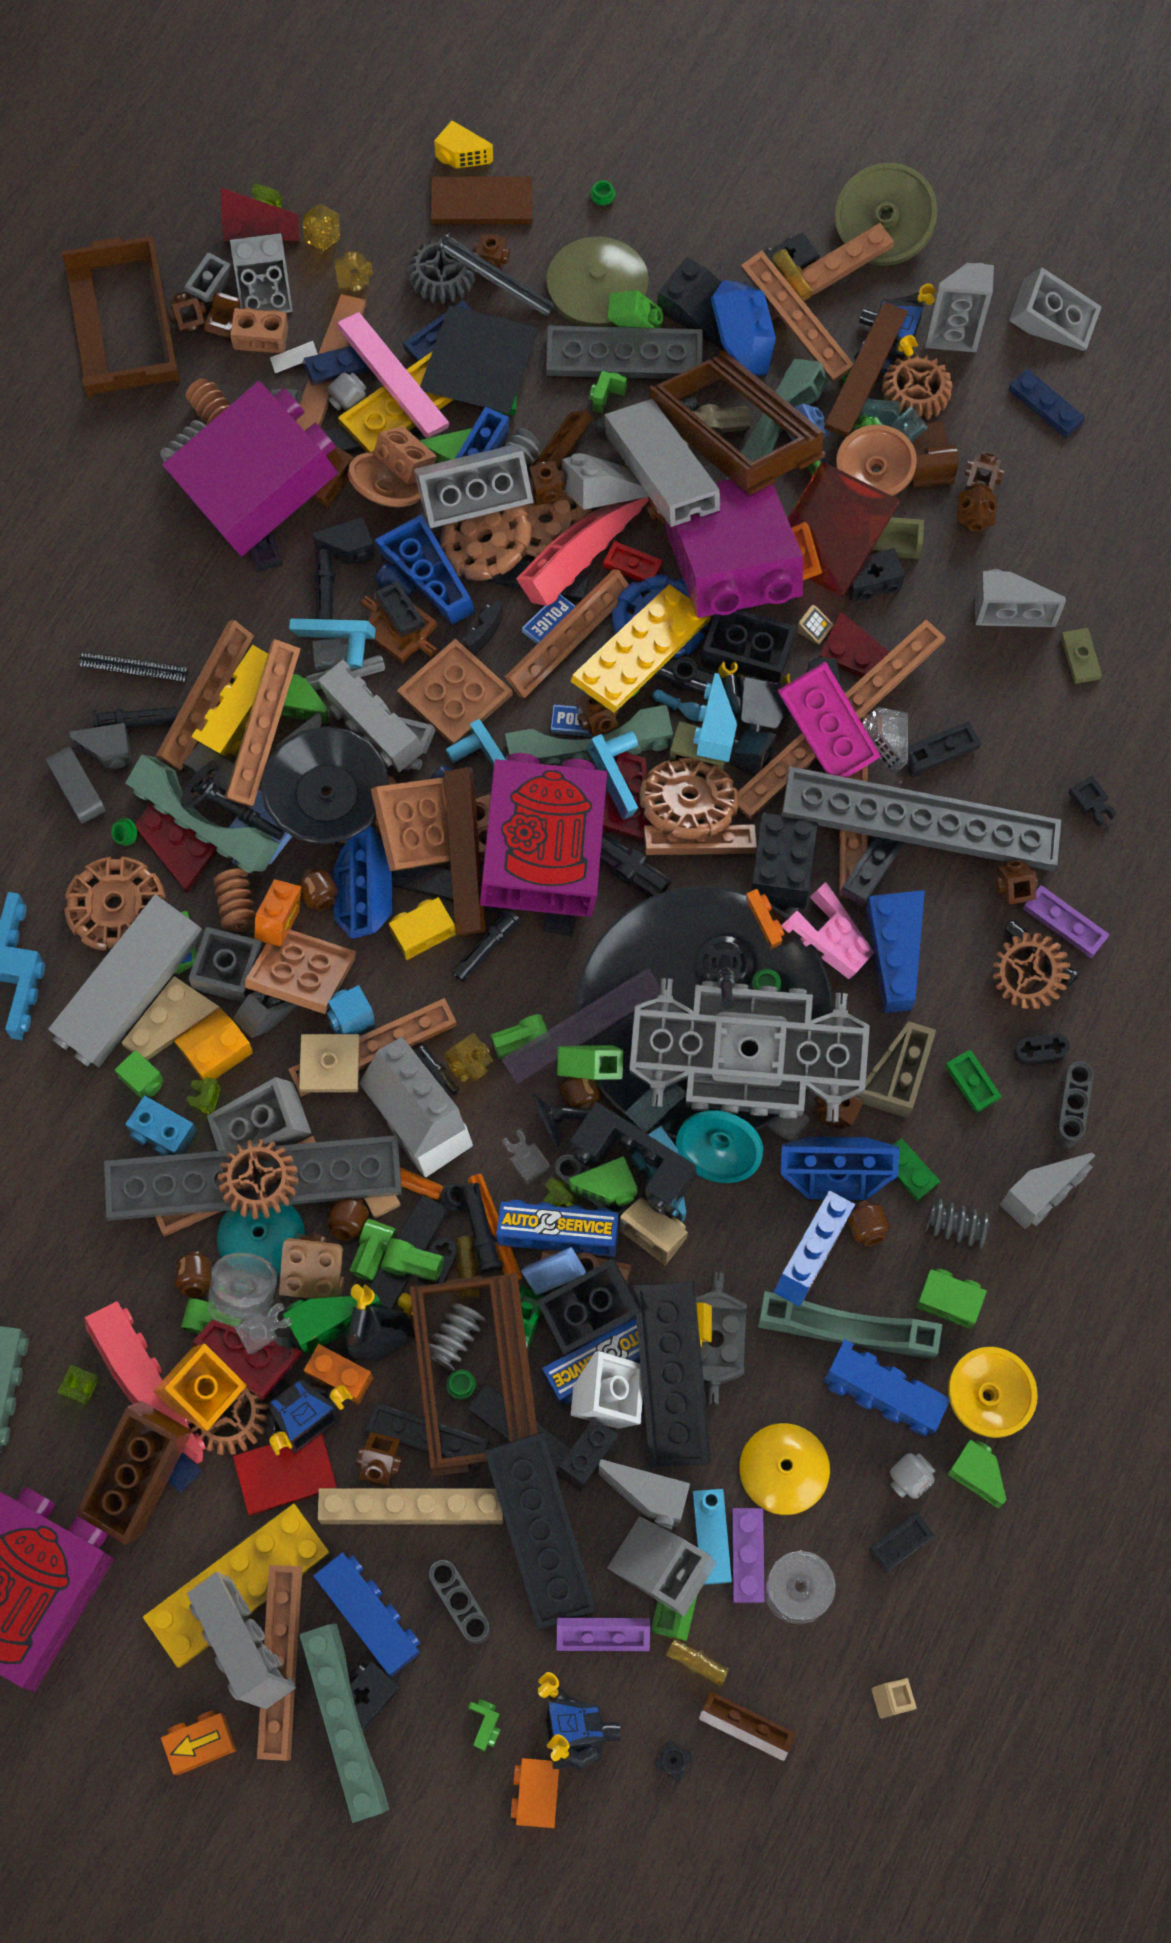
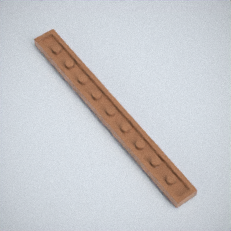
M925 620L845 693L859 719L868 713L945 642L946 637L930 622ZM802 733L738 791V809L749 820L756 816L786 788L790 767L806 770L817 759Z

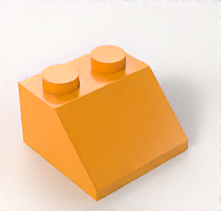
M221 1008L173 1040L206 1086L253 1054L249 1041L234 1021Z
M206 1344L192 1347L153 1392L176 1414L204 1431H208L247 1385Z

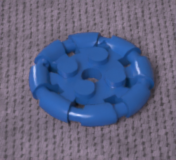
M656 575L655 577L645 578L646 581L643 580L638 583L632 582L618 596L617 600L619 602L612 612L614 633L617 634L669 584L690 598L684 580L680 578L678 581L670 579L669 575ZM648 591V594L643 599L640 593ZM627 608L635 610L634 615L629 614ZM709 622L673 657L678 658L693 653L705 638L703 633L708 628Z

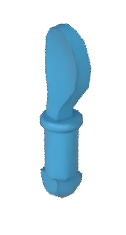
M660 689L652 692L654 701L673 708L674 711L676 709L680 710L684 717L691 721H699L701 710L699 704L694 702L681 703L680 698L677 699L662 692L663 690Z

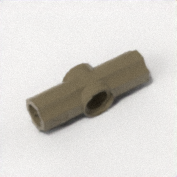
M707 404L699 407L697 411H692L720 436L725 432L750 430V413L747 406L719 409L717 405Z

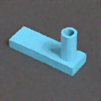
M290 619L289 629L298 637L349 638L346 663L350 668L354 669L362 668L365 639H375L376 628L368 621Z
M480 719L470 724L471 735L445 749L452 763L459 761L480 748L493 769L495 759L506 760Z
M632 731L606 742L602 734L591 738L586 747L597 770L607 771L606 788L622 820L633 816L638 806L613 756L638 746L637 738Z
M723 1489L693 1491L697 1548L709 1554L716 1562L704 1585L731 1583Z

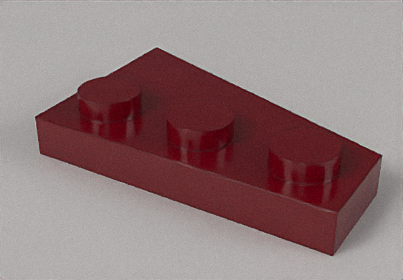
M221 188L223 241L280 233L283 241H300L299 214Z
M840 612L819 657L836 658L839 669L863 678L890 651Z
M623 752L617 755L616 764L638 809L633 816L622 820L607 790L603 830L644 842V826H649V820L644 815L645 808H642L640 805L639 791L643 780H647L646 758Z
M150 804L135 823L137 832L187 893L218 853L216 851L217 846L211 842L208 844L195 837V831L179 826L174 822V818L159 812Z
M213 1319L193 1340V1346L206 1344L247 1385L246 1387L262 1400L297 1361L302 1352L292 1347L289 1349L280 1346L275 1341L267 1338L263 1340L249 1335L244 1330Z

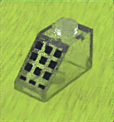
M877 707L865 718L864 728L881 755L879 759L890 772L896 773L908 763V713Z

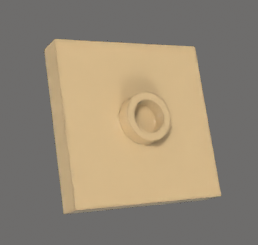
M301 1034L300 1092H358L359 1034Z

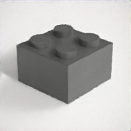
M206 927L189 975L192 988L196 991L243 1003L252 991L245 988V979L263 950L261 941Z

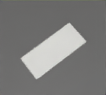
M311 341L270 357L275 373L301 364L305 357L317 355L318 353L314 342Z

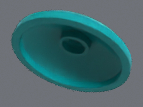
M704 1111L692 1115L681 1125L676 1138L678 1154L696 1165L698 1176L713 1182L734 1183L747 1179L759 1168L763 1157V1144L756 1130L742 1118L723 1111Z
M292 1205L279 1206L281 1209L280 1213H276L274 1208L269 1209V1218H265L263 1211H259L258 1219H253L252 1210L249 1211L246 1217L241 1216V1209L237 1211L228 1210L225 1213L218 1227L217 1246L223 1262L234 1274L250 1281L260 1282L280 1277L284 1241L287 1238L294 1239L295 1233L305 1235L302 1219ZM256 1229H263L264 1234L261 1237H255L254 1231Z

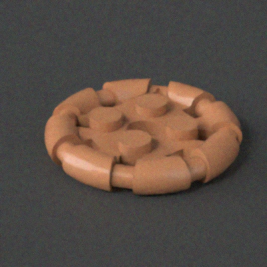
M563 489L562 500L536 506L533 497L534 503L522 505L529 515L527 520L531 523L532 534L528 549H524L521 555H530L536 559L552 541L571 525L593 512L592 508L583 510ZM576 503L577 508L571 510L570 505ZM505 510L500 511L499 514L502 515ZM544 514L550 515L553 518L548 523H542L538 520ZM531 542L539 544L538 547L531 545Z
M523 506L506 509L502 515L498 511L443 526L440 535V547L458 576L465 575L466 579L474 581L489 580L499 573L505 574L519 563L524 549L529 547L532 534L531 523L527 520L529 515ZM459 525H461V526H460L461 532H460V531H457V528H458ZM492 534L488 542H481L484 535ZM510 543L514 545L513 549L507 550ZM460 547H461V549H462V550H459V551H454L455 549L460 548Z
M689 757L678 758V761L673 762L667 760L655 766L648 772L647 780H643L639 791L640 805L642 808H645L644 815L662 832L667 830L672 832L674 837L683 839H700L701 835L708 834L712 836L719 833L731 823V816L736 815L739 806L738 791L736 788H733L734 782L724 770L718 768L715 764L711 766L704 761ZM702 773L707 776L706 779H704L702 777H699V775ZM690 793L696 796V798L687 799L683 794ZM662 801L661 804L655 805L656 802ZM704 819L705 823L698 824L697 820Z
M122 856L121 859L105 857L85 866L86 870L80 875L76 874L67 888L65 894L67 907L64 908L66 922L74 935L78 934L82 938L81 942L91 948L108 952V949L114 947L146 905H143V899L151 900L155 894L161 899H165L164 888L155 873L149 872L147 870L148 866L142 862ZM112 870H120V875H111ZM92 878L97 879L99 882L92 888L87 884ZM136 878H141L143 881L136 886L133 881ZM112 897H119L122 899V902L117 908L107 907L108 900ZM85 900V906H78V902ZM90 920H92L94 926L91 929H88L86 927V924ZM108 930L118 931L117 937L108 938Z

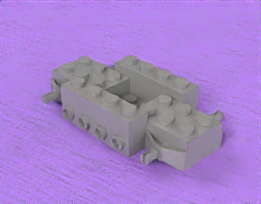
M662 978L658 998L635 1006L630 1073L650 1085L652 1089L650 1106H656V1096L658 1095L657 1107H663V1091L665 1087L688 1078L686 1106L692 1107V1110L709 1111V1108L721 1109L723 1112L733 1114L738 1113V1111H746L756 1116H768L769 1113L779 1114V1117L794 1119L797 1116L803 1115L805 1091L808 1089L826 1101V1121H832L833 1110V1122H839L838 1115L841 1102L865 1091L870 1025L848 1014L846 1010L848 994L846 993L842 994V1004H840L841 993H835V1009H833L832 1013L811 1020L813 995L806 994L807 990L793 988L789 989V993L777 992L778 988L772 986H761L760 990H750L748 985L735 984L732 988L733 1005L730 1008H724L721 1005V989L718 987L717 982L703 981L702 985H696L693 1011L673 999V979H668L667 990H665L666 978ZM753 1041L756 1043L758 1052L754 1056L744 1055L741 1051V1045L744 1042Z

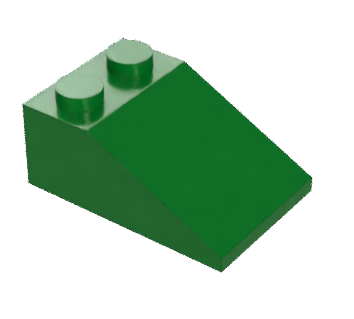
M374 1294V1300L369 1305H366L365 1309L369 1306L382 1308L377 1294ZM352 1296L308 1299L305 1302L299 1300L291 1304L287 1308L288 1312L284 1313L283 1316L307 1357L314 1353L318 1344L324 1347L343 1336V1329L350 1324L353 1307H357L358 1301Z

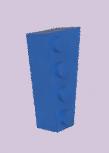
M422 515L375 539L380 554L391 565H395L404 577L416 587L415 589L452 625L475 613L470 596Z
M925 890L869 896L865 910L872 950L874 951L873 956L883 1013L909 1011L915 1002Z
M844 1339L824 1380V1383L829 1385L828 1389L841 1396H844L846 1393L856 1398L855 1402L866 1409L874 1407L882 1411V1416L892 1422L899 1423V1421L910 1425L909 1429L920 1436L926 1437L927 1434L932 1436L936 1432L950 1402L949 1398L918 1380H912L911 1383L906 1381L907 1376L893 1366L881 1367L880 1363L876 1360V1356L867 1351L865 1353H857L851 1350L854 1344Z

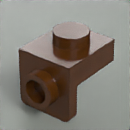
M215 292L213 305L205 321L204 330L229 338L234 309H239L240 299Z

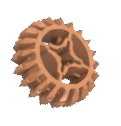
M917 353L912 359L906 355L903 361L897 358L894 365L888 367L882 381L884 402L889 403V410L897 409V417L905 414L906 420L910 419V417H915L917 422L922 416L927 421L931 418V414L937 417L940 414V410H944L947 407V403L952 395L953 385L950 381V373L945 372V365L937 366V358L929 361L928 355L924 358H919ZM900 380L903 382L904 389L902 390L897 385ZM932 385L935 386L937 391L934 395L931 393L930 386Z
M1023 933L1022 941L1018 936H1014L1012 938L1014 946L1005 942L1003 946L1007 950L1006 954L1002 952L997 953V956L1002 958V962H994L993 967L1000 969L999 973L993 974V978L1002 979L996 985V988L998 990L1006 989L1002 997L1004 999L1012 997L1011 1004L1017 1006L1021 1002V1006L1024 1009H1028L1030 1004H1032L1034 1009H1039L1041 1001L1046 1006L1051 1005L1049 996L1059 999L1060 995L1056 989L1066 990L1067 988L1065 984L1061 983L1062 978L1070 979L1069 974L1063 973V969L1070 968V963H1061V960L1067 957V953H1057L1061 945L1057 942L1051 945L1052 938L1049 936L1044 937L1042 940L1040 933H1035L1033 938H1031L1029 933ZM1038 948L1036 953H1032L1029 959L1025 961L1016 958L1024 950ZM1046 954L1052 964V975H1049L1044 969L1046 961L1044 956ZM1021 965L1032 966L1036 973L1042 975V977L1030 975L1027 969ZM1012 967L1016 968L1019 972L1018 987L1015 986L1012 980ZM1037 981L1047 984L1039 992L1025 994L1027 989L1031 988Z
M259 1139L257 1147H254L251 1140H248L246 1143L247 1149L243 1150L240 1145H237L236 1150L238 1154L236 1156L232 1153L226 1155L231 1163H221V1169L225 1172L218 1174V1179L224 1183L218 1186L220 1192L226 1193L223 1196L224 1202H232L230 1206L232 1211H237L241 1208V1216L246 1217L249 1211L252 1210L253 1219H258L259 1211H263L265 1218H269V1209L274 1208L276 1213H280L281 1209L278 1204L281 1202L288 1206L290 1201L286 1195L295 1196L296 1191L291 1186L297 1185L299 1180L292 1175L296 1174L298 1170L296 1166L291 1165L294 1161L292 1156H285L286 1150L284 1147L276 1150L275 1142L271 1141L267 1148H265L262 1139ZM258 1159L273 1161L280 1168L262 1167ZM249 1162L248 1171L245 1174L239 1175V1179H235L239 1169ZM255 1168H257L258 1173L262 1176L260 1183L261 1191L258 1185L255 1184ZM278 1179H281L277 1190L268 1197V1188L272 1184L278 1183ZM236 1190H252L257 1193L258 1200L247 1199Z
M245 1387L241 1394L227 1408L228 1411L233 1413L237 1423L232 1419L224 1417L222 1414L208 1431H204L195 1425L191 1428L193 1435L195 1433L200 1434L204 1443L208 1441L206 1450L209 1452L214 1450L217 1445V1453L223 1455L226 1446H228L230 1454L235 1455V1445L238 1444L243 1451H246L248 1448L245 1441L249 1439L251 1443L256 1444L257 1439L253 1433L263 1434L265 1431L258 1425V1422L266 1423L267 1416L260 1413L267 1411L268 1405L260 1403L263 1400ZM249 1400L251 1404V1417L248 1424L245 1425L240 1420V1413L245 1408L244 1404ZM226 1427H233L239 1432L230 1437L214 1435L217 1431L220 1432Z

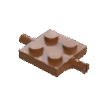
M366 596L365 600L361 601V606L372 613L368 622L376 628L375 639L370 640L403 664L418 649L422 650L430 658L436 654L438 648L426 640L436 629L437 621L414 605L424 620V627L400 638L379 604L369 598V596Z

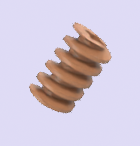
M200 378L193 382L185 393L187 401L191 403L192 408L196 410L197 415L206 426L230 406L228 405V400L223 397L222 391L218 390L217 384L208 382L205 378Z
M243 869L227 870L214 878L215 895L218 898L217 906L220 908V925L224 930L230 932H244L255 927V920H250L255 917V912L249 910L253 907V901L248 899L252 893L246 889L250 886V881L244 879L248 876V872Z

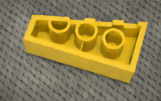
M254 645L251 646L233 673V678L236 679L233 684L228 683L219 694V706L209 709L204 717L206 720L205 727L202 731L196 729L191 736L192 738L230 760L233 755H238L268 653Z

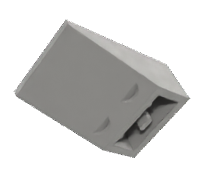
M281 233L230 240L240 309L252 308L254 310H277L279 312L292 313L293 308Z
M1089 1153L1029 1170L1008 1191L1000 1206L1024 1229L1031 1223L1037 1226L1053 1208L1051 1203L1056 1207L1068 1195L1067 1193L1073 1186L1076 1187L1087 1176L1088 1172L1093 1168L1090 1162L1095 1155Z
M639 1516L607 1569L684 1617L715 1567L716 1562L709 1554L683 1538Z

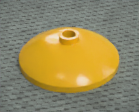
M983 1347L969 1352L955 1365L949 1379V1400L954 1413L967 1428L979 1435L992 1438L1012 1435L1022 1429L1035 1412L1038 1394L1033 1374L1018 1356L1005 1349ZM984 1391L991 1395L990 1401L984 1399Z
M780 1423L759 1430L749 1439L741 1454L739 1474L745 1492L757 1506L773 1514L793 1515L809 1509L821 1498L828 1485L830 1464L825 1448L815 1435L800 1426ZM789 1461L792 1469L789 1471L783 1470L781 1462Z

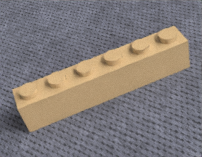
M319 1489L318 1521L321 1524H503V1512L496 1489Z

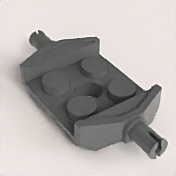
M712 1272V1290L709 1293L696 1297V1303H706L712 1306V1333H719L723 1338V1344L717 1348L711 1347L707 1342H702L703 1379L706 1386H708L706 1402L708 1405L712 1403V1396H714L713 1405H719V1387H721L722 1383L735 1380L744 1375L747 1304L725 1293L723 1290L724 1272H719V1281L717 1280L718 1272Z

